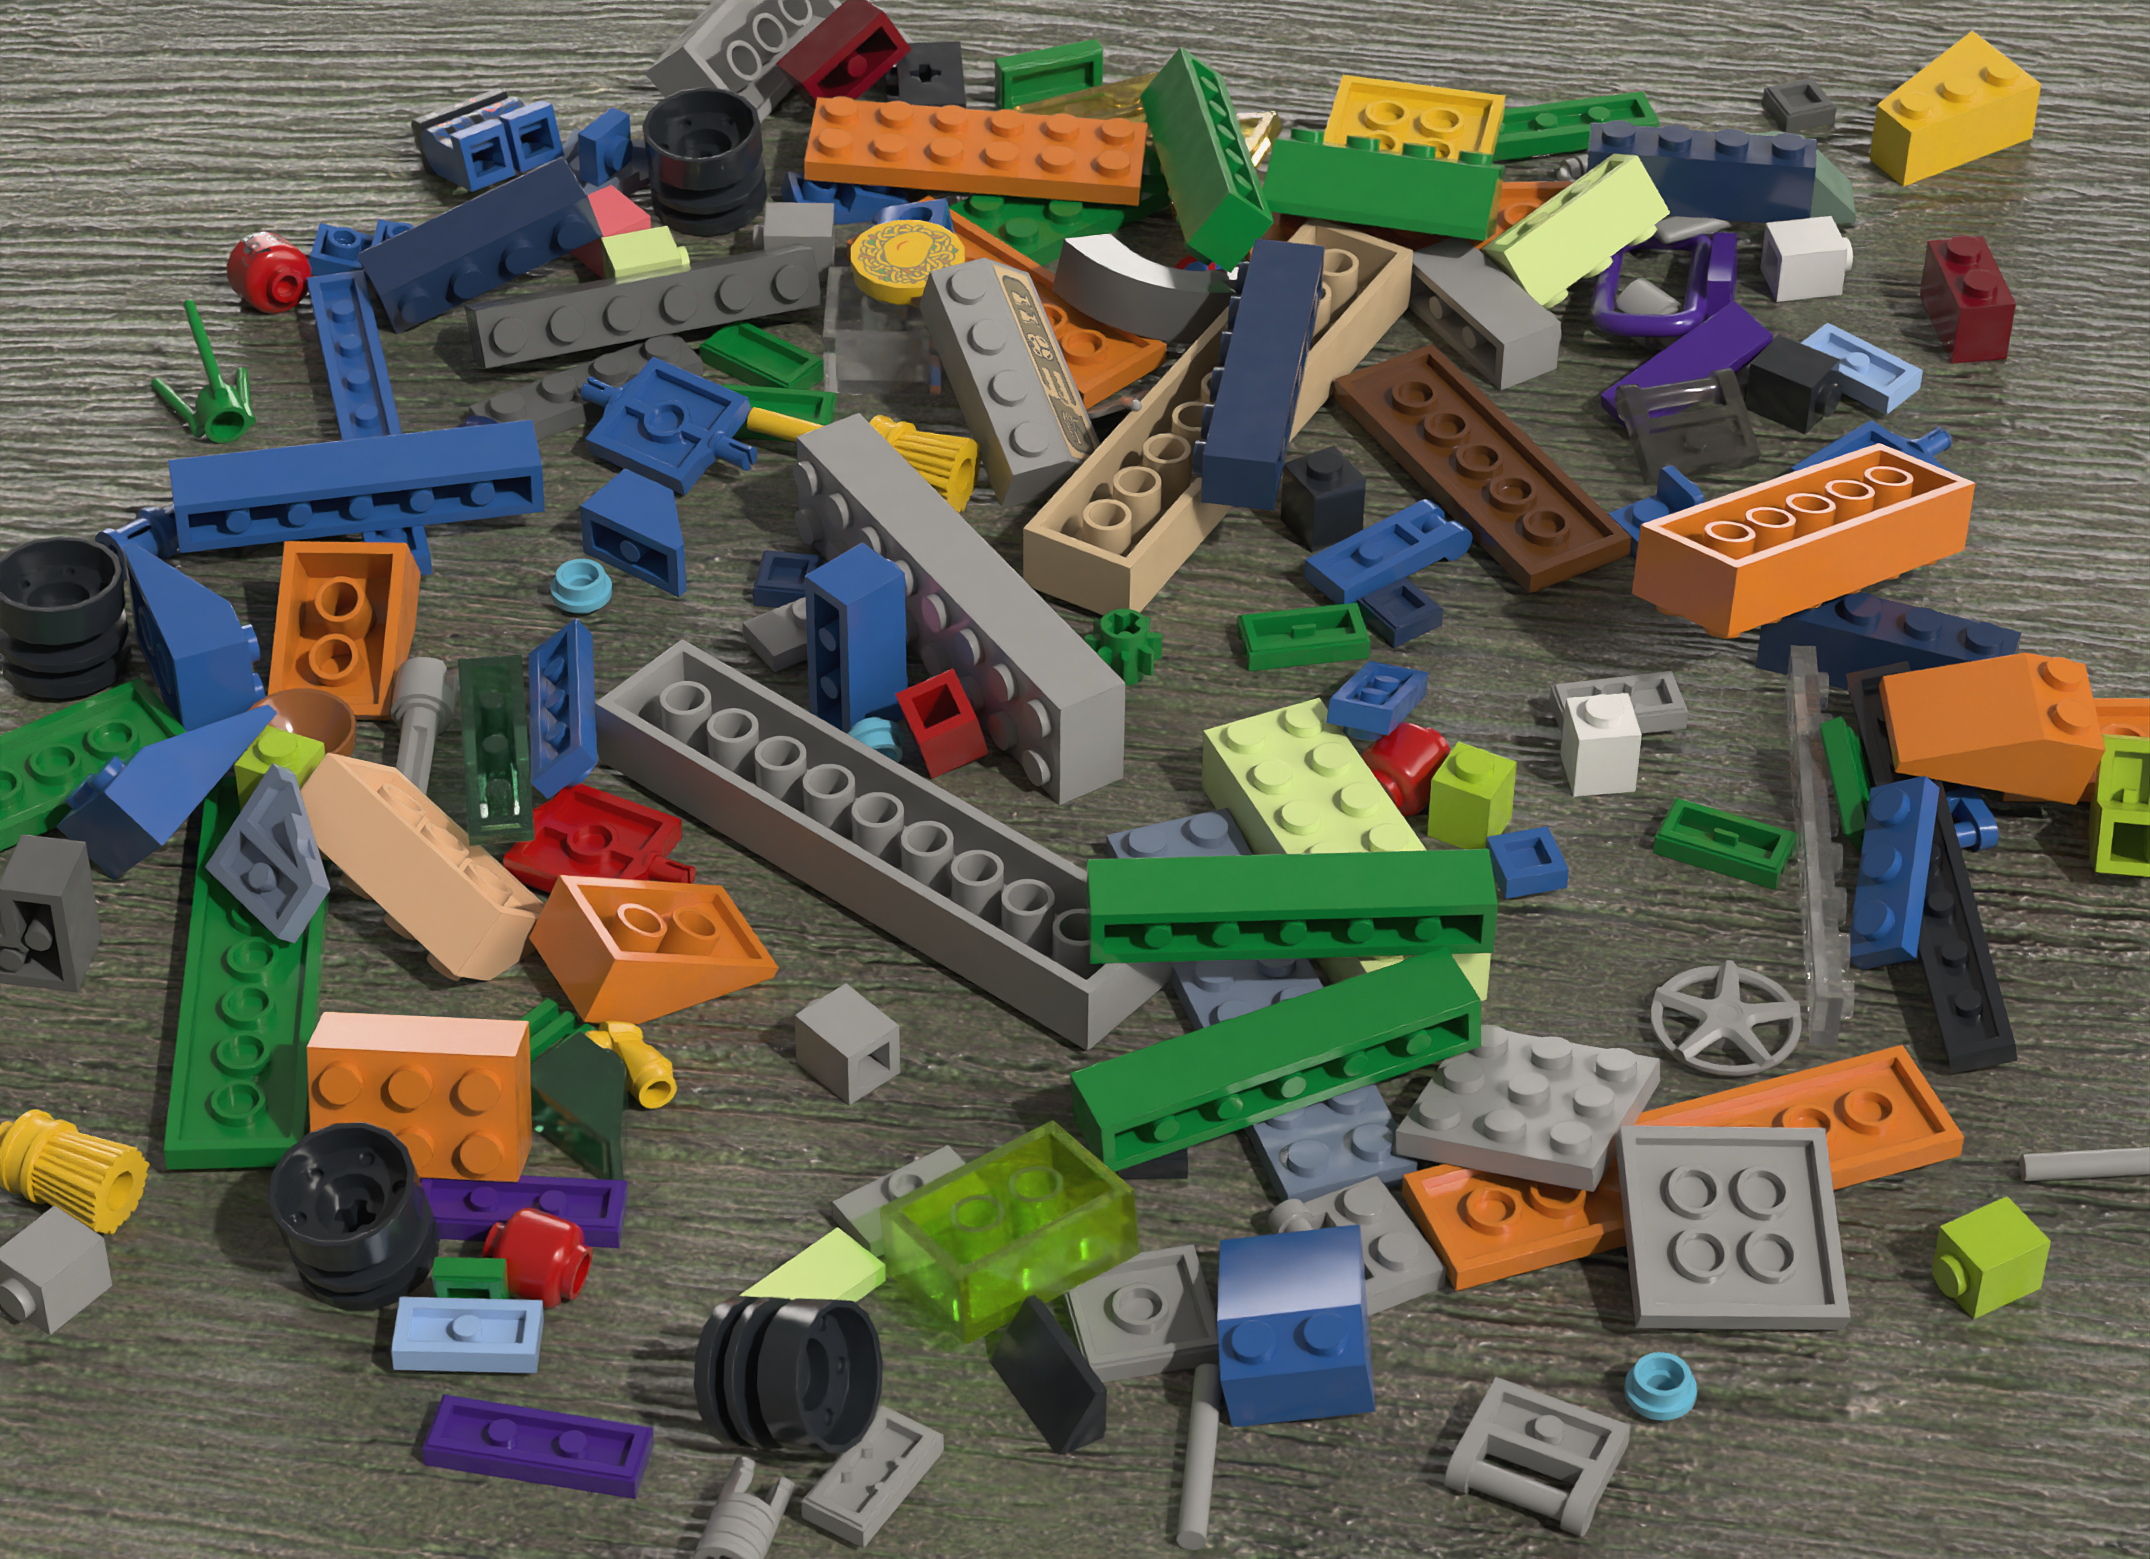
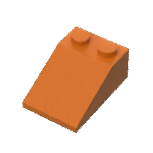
M284 541L268 696L290 689L311 688L334 694L345 701L354 712L355 720H392L390 709L396 674L400 665L408 659L415 632L421 575L407 543Z
M2025 652L1887 675L1882 677L1879 684L1895 772L1919 777L1926 776L1930 779L2076 805L2105 752L2084 663L2074 662L2063 657L2052 658Z
M559 875L529 936L547 964L548 969L573 1004L578 1015L584 1022L598 1025L602 1021L611 1020L642 1024L772 979L779 969L723 886Z

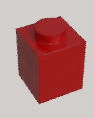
M953 668L895 694L908 731L931 779L989 754L978 719Z

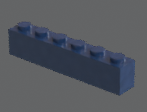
M1255 239L1250 261H1240L1236 282L1237 296H1231L1228 312V331L1222 332L1220 342L1219 366L1223 367H1214L1212 373L1210 402L1215 404L1205 403L1203 410L1201 439L1206 441L1196 440L1193 452L1192 477L1202 478L1201 503L1274 511L1322 297L1325 246Z

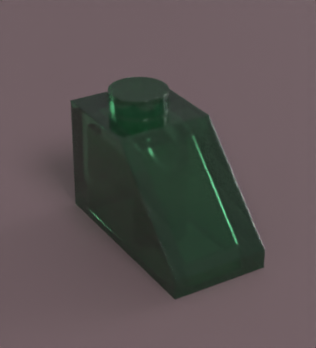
M579 1031L530 1064L532 1128L598 1179L624 1180L629 1120L628 1071L626 1065L616 1052L610 1048H602Z

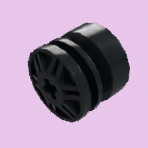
M701 87L682 90L663 98L648 111L642 129L649 167L651 199L655 215L666 226L684 234L711 236L730 233L749 224L763 211L768 198L765 180V166L762 158L761 127L757 108L747 98L727 89Z
M57 536L32 540L9 550L0 558V664L4 678L17 690L37 697L62 699L88 695L111 685L127 671L132 658V651L128 636L129 626L124 610L126 600L123 575L118 556L108 547L86 538Z
M366 1122L335 1123L308 1133L289 1148L271 1175L268 1201L285 1245L289 1248L303 1285L321 1303L344 1311L376 1310L398 1302L400 1297H406L425 1281L433 1268L434 1258L438 1257L441 1233L409 1150L391 1131Z
M732 1296L715 1308L703 1326L695 1353L694 1390L699 1414L709 1434L726 1447L782 1449L785 1447L788 1450L845 1453L862 1441L876 1415L882 1393L883 1360L879 1337L868 1313L852 1300L796 1298L791 1300L790 1298Z

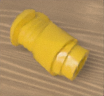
M611 1020L602 1021L598 1031L586 1032L581 1038L580 1050L582 1058L588 1066L596 1068L608 1064L613 1072V1078L646 1108L662 1107L674 1097L677 1084L672 1074V1063L653 1046L642 1041L643 1032L639 1027L631 1022Z

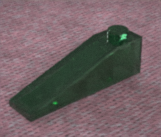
M522 654L458 659L469 846L535 840Z

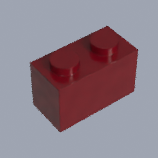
M846 0L775 64L804 102L815 109L817 98L848 97L856 100L912 49L882 9L869 0Z
M1960 235L1950 239L1928 240L1919 296L1951 364L2007 359L2016 303L1984 237Z

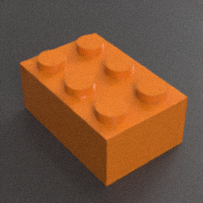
M340 1012L323 1013L307 1045L310 1133L335 1123L366 1122L391 1131L407 1146L419 1178L519 1182L532 1147L529 1021Z

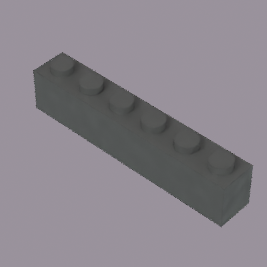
M797 243L464 305L474 362L484 368H491L823 305L814 248Z

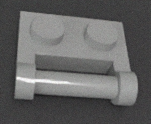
M1378 1176L1305 1203L1300 1199L1294 1198L1286 1200L1277 1205L1269 1215L1268 1225L1274 1234L1360 1224L1368 1316L1445 1287L1446 1267Z
M1495 1377L1452 1455L1445 1476V1486L1464 1494L1469 1493L1472 1488L1559 1520L1561 1521L1560 1528L1562 1530L1583 1537L1591 1524L1596 1506L1628 1446L1631 1425ZM1486 1453L1575 1486L1570 1494L1483 1462L1482 1460Z

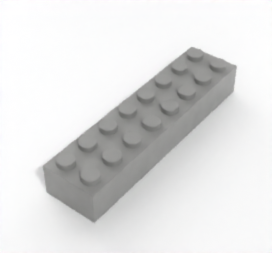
M860 413L798 436L797 464L793 467V475L799 495V511L795 513V524L802 540L808 545L813 544L828 562L863 542L885 559L896 563L905 572L906 645L921 658L932 677L952 668L954 669L977 719L989 730L995 744L1002 750L1007 749L1023 766L1029 780L1036 786L1041 785L1059 805L1122 779L1124 771L1125 682Z

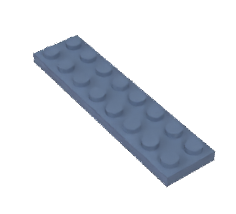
M1228 808L1106 835V855L1108 859L1253 855ZM1308 958L1172 962V979L1170 982L1195 1031L1214 1025L1222 1020L1232 1019L1279 1003L1282 1000L1323 988ZM1375 1083L1244 1128L1281 1203L1293 1198L1300 1199L1305 1203L1378 1176L1385 1187L1389 1189L1401 1186L1403 1184V1175L1417 1170V1162L1414 1157L1397 1154L1396 1130L1398 1126Z

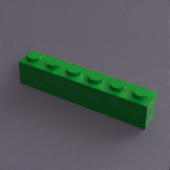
M1180 47L1140 95L1146 115L1145 123H1147L1154 140L1152 146L1158 153L1162 165L1160 171L1165 176L1169 187L1168 196L1173 201L1177 216L1175 219L1182 228L1185 238L1184 247L1202 264L1209 266L1214 262L1231 273L1252 249L1255 239H1260L1274 223L1223 76Z
M1489 849L1087 859L1086 914L1090 964L1422 955L1443 947H1447L1451 954L1494 953L1498 902Z
M1443 947L1070 1073L1073 1119L1104 1175H1108L1481 1047V999L1447 947Z

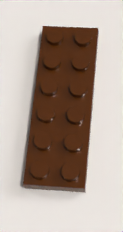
M1433 344L1335 379L1334 398L1456 521L1472 533V537L1529 594L1629 556L1631 536Z

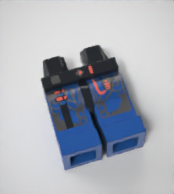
M501 88L493 89L413 119L411 123L416 148L421 153L425 171L432 175L437 173L439 176L471 192L514 176V170L522 173L562 156L564 157L553 104L540 100L525 106L517 97L508 98L506 90Z

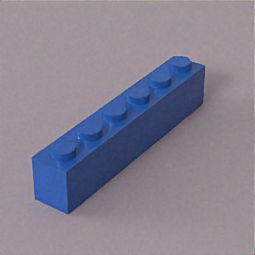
M533 420L168 460L180 553L545 512L542 462Z

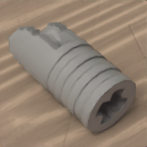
M744 1456L736 1458L693 1555V1559H765L793 1493L794 1482L781 1476L777 1483L771 1486L764 1501L755 1496L745 1493L754 1476L753 1469L756 1462Z

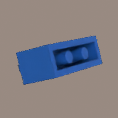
M863 542L805 575L809 712L846 734L850 732L856 723L867 718L878 717L893 722L903 719L904 717L895 694L907 689L908 684L906 674L905 572L896 563L885 559Z

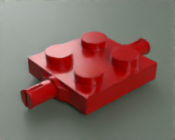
M582 783L574 787L565 786L552 800L533 810L512 803L505 798H500L499 803H496L493 808L491 821L494 825H500L521 833L520 838L503 857L504 868L524 884L551 893L559 875L694 883L696 876L694 866H688L666 858L682 839L681 819Z

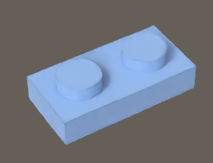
M1826 323L1801 342L1804 345L1839 358L1840 365L1837 384L1841 385L1842 393L1885 415L1889 414L1920 389L1923 370L1830 323Z
M400 1297L391 1349L393 1369L537 1373L544 1323L542 1300Z

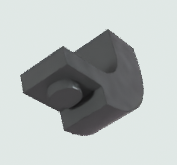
M1110 234L1068 238L1063 241L1052 291L1082 313L1117 329L1157 340L1194 344L1230 305L1231 296H1237L1238 267H1235L1231 273L1225 269L1208 271L1180 270L1140 257Z

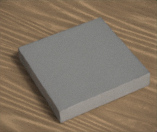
M1194 1244L1057 1265L1056 1280L1075 1346L1102 1382L1195 1368L1202 1364H1220L1217 1318Z

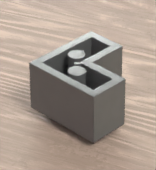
M21 834L0 879V983L79 992L102 938L86 842Z

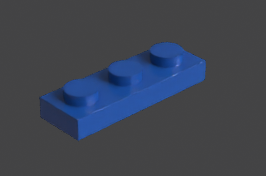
M1368 661L1330 698L1326 723L1344 726L1343 732L1345 735L1362 740H1378L1381 738V734L1389 735L1425 698L1429 672Z
M1926 776L1871 788L1846 957L1861 970L1913 960L1917 957L1940 789Z

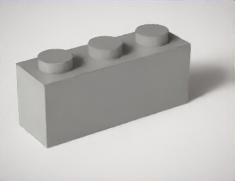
M1451 237L1413 252L1410 304L1408 308L1500 391L1557 369L1559 341L1561 340V322L1557 320L1552 312L1547 311L1491 262L1483 252H1480L1465 238Z

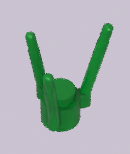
M187 299L183 304L209 384L204 386L198 393L195 404L196 412L160 378L152 379L151 385L188 423L195 438H200L206 434L211 441L229 443L239 439L246 433L249 426L256 423L250 402L248 371L245 367L237 369L236 389L223 382L195 302Z

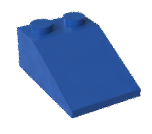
M133 543L122 546L136 641L166 708L188 732L244 713L256 702L265 698L259 674L252 672L251 663L260 661L259 645L252 625L241 626L229 601L137 544Z
M267 704L145 746L124 762L114 755L95 775L90 773L67 796L64 802L72 810L57 825V828L70 840L86 842L88 857L113 880L165 844L274 718L277 712Z
M1360 1224L1220 1240L1217 1311L1220 1379L1232 1428L1376 1412Z

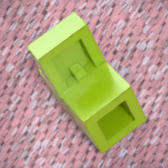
M2102 734L2105 752L2097 765L2095 792L2091 793L2089 852L2091 866L2095 872L2150 877V738Z

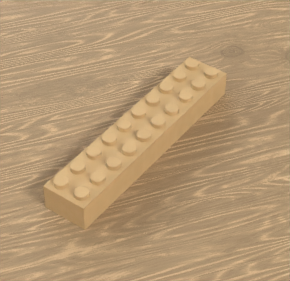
M1310 217L1288 241L1325 246L1322 297L1289 442L1334 392L1335 379L1350 374L1409 307L1413 250L1314 217ZM1229 306L1140 401L1142 404L1141 409L1137 412L1131 411L1023 528V579L1031 588L1102 615L1115 609H1132L1140 613L1233 507L1201 503L1202 478L1192 477V459L1196 440L1206 441L1201 439L1205 403L1215 404L1210 402L1211 379L1214 367H1223L1219 366V350L1222 332L1228 331Z

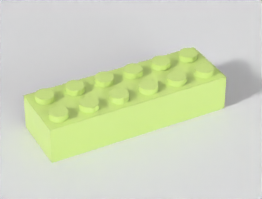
M1320 698L1204 730L1202 788L1216 810L1229 809L1253 855L1426 850L1340 726L1326 723L1328 709ZM1491 953L1451 954L1481 1001L1487 1000ZM1419 955L1316 958L1332 984H1336L1347 978L1356 977Z

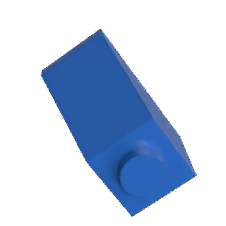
M625 468L580 505L583 552L680 597L686 592L685 557L673 490Z

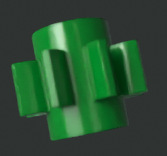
M1115 609L1106 613L1102 619H1094L1093 634L1085 636V642L1125 682V686L1138 683L1145 675L1152 676L1154 674V660L1162 658V633L1150 632V618L1144 617L1141 613L1132 609Z

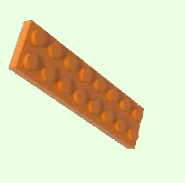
M1903 1045L1645 1111L1640 1114L1634 1126L1825 1128L1833 1190L1961 1156L1964 1142L1963 1134ZM1617 1154L1594 1192L1450 1164H1442L1403 1175L1402 1195L1433 1251L1446 1267V1275L1455 1291L1627 1246Z

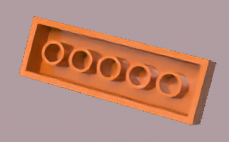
M1878 443L1641 524L1632 594L1655 604L1656 609L1665 615L1683 617L1703 626L1704 631L1711 636L1723 639L1736 638L1742 632L1764 624L1777 623L1785 616L1804 609L1818 608L1823 602L1845 594L1858 593L1861 591V588L1883 580L1896 579L1904 572L1921 566L1934 565L1942 558L1964 551L1975 482Z

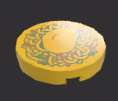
M895 220L875 225L860 234L851 246V272L854 274V282L859 290L876 300L895 305L911 304V297H922L930 271L965 263V247L956 234L941 225L921 220Z

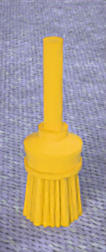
M757 407L751 409L747 418V428L749 430L796 443L798 436L823 427L820 424ZM877 415L869 422L957 513L965 510L966 503L969 501L970 496L973 494L974 486L978 482L977 475L980 472L981 444L970 438L917 431L912 423L905 421L897 423L883 415Z
M38 1109L27 1111L14 1123L5 1121L0 1124V1187L14 1194L22 1193L27 1200L37 1204L48 1203L52 1206L55 1205L96 1233L101 1232L113 1235L118 1225L121 1226L123 1221L130 1217L131 1211L134 1212L139 1203L138 1200L141 1199L144 1192L142 1188L146 1184L145 1179L148 1176L146 1171L149 1167V1162L144 1161L142 1152L137 1151L136 1147L79 1133L74 1124L62 1119L54 1120L50 1114Z

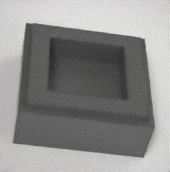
M1813 78L1764 88L1762 105L1785 133L1835 123L1837 108Z

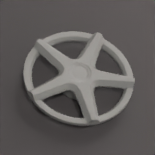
M1726 960L1721 965L1703 966L1684 971L1668 980L1662 987H1657L1651 1007V1025L1662 1047L1681 1063L1708 1074L1747 1076L1773 1068L1792 1053L1801 1033L1799 1001H1794L1784 988L1770 978L1748 969L1739 968L1733 960ZM1718 979L1715 995L1712 1000L1677 992L1696 982ZM1739 982L1749 984L1764 991L1776 1002L1757 1004L1741 1002ZM1664 1007L1676 1009L1699 1020L1698 1027L1678 1047L1665 1032L1662 1021ZM1787 1019L1789 1033L1786 1042L1778 1052L1771 1056L1753 1032L1752 1027L1758 1023ZM1709 1045L1722 1050L1740 1048L1750 1058L1752 1064L1739 1066L1718 1065L1695 1058V1056Z

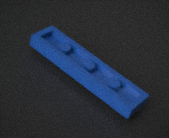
M577 618L529 653L531 783L547 799L565 786L574 787L588 777L595 764H597L592 633Z

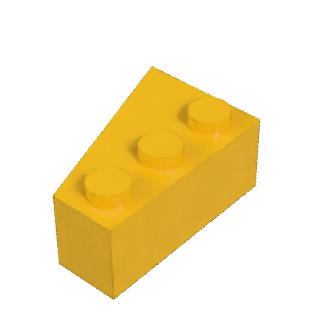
M1971 31L1877 104L1869 159L1904 187L2029 140L2033 137L2041 83L1975 32Z

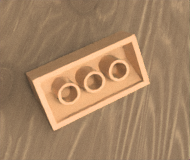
M327 752L300 790L320 857L324 860L331 859L344 871L340 879L350 890L365 899H374L387 911L383 919L388 926L407 939H417L430 952L427 956L429 964L442 975L455 981H459L461 977L490 981L537 950L529 936L545 906L542 901L399 770L394 767Z

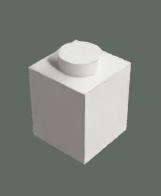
M1832 216L1766 223L1760 269L1776 302L1842 295L1844 275L1846 271H1850L1852 268L1853 253L1849 239L1847 237L1842 238Z
M1628 693L1566 698L1560 755L1573 797L1635 792L1642 734Z

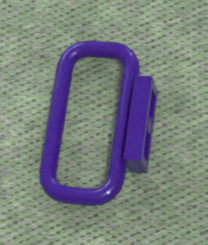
M1714 233L1713 243L1705 234L1670 244H1664L1652 235L1635 246H1624L1610 256L1613 260L1612 264L1597 274L1590 313L1595 326L1615 336L1666 338L1678 337L1689 333L1703 323L1706 314L1707 319H1709L1735 299L1737 233ZM1640 249L1691 252L1692 256L1683 311L1675 314H1627L1614 311L1624 253Z

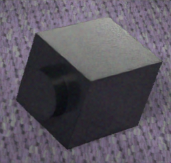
M1779 334L1750 363L1744 409L1806 435L1823 416L1826 418L1830 417L1840 401L1842 387L1837 384L1840 359Z
M1335 445L1284 463L1282 475L1280 520L1311 553L1332 546L1363 530L1366 478Z

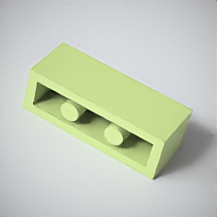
M1612 154L1481 250L1491 262L1545 309H1549L1564 300L1569 293L1566 288L1581 277L1585 279L1590 278L1607 269L1613 262L1610 256L1626 245L1628 247L1635 246L1650 238L1657 230L1655 224L1670 214V211L1638 156Z

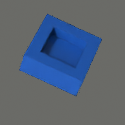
M611 107L578 133L580 180L599 187L632 160L633 143L630 132V114Z
M1548 826L1486 838V849H1489L1493 874L1505 899L1567 888L1569 869Z

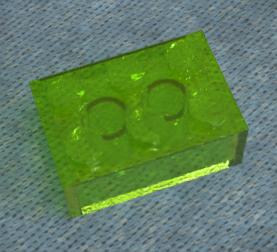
M1053 1120L879 1208L887 1272L965 1345L1011 1322L1025 1298L1035 1294L1045 1304L1140 1254L1134 1189Z

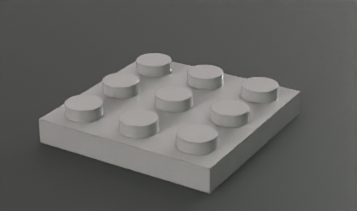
M1482 1025L1481 1047L1444 1059L1396 1130L1397 1154L1594 1192L1616 1155L1615 1137L1620 1125L1634 1126L1660 1083V1059L1637 1055L1622 1048L1603 1049L1570 1043L1561 1037L1549 1036L1542 1038L1509 1032L1495 1025Z
M1620 1125L1615 1137L1635 1328L1844 1330L1850 1319V1310L1825 1128Z

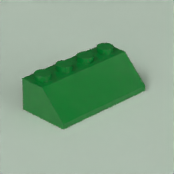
M1291 127L1290 137L1281 136L1275 138L1262 188L1270 212L1482 241L1487 240L1496 233L1505 166L1492 164L1493 154L1459 150L1458 159L1436 157V146L1403 142L1402 152L1380 149L1381 139L1359 135H1347L1346 144L1324 141L1325 131Z

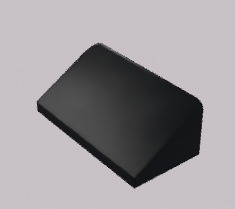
M1035 1294L1025 1298L997 1345L992 1356V1364L1052 1449L1057 1454L1064 1455L1105 1438L1107 1388L1041 1298H1038Z

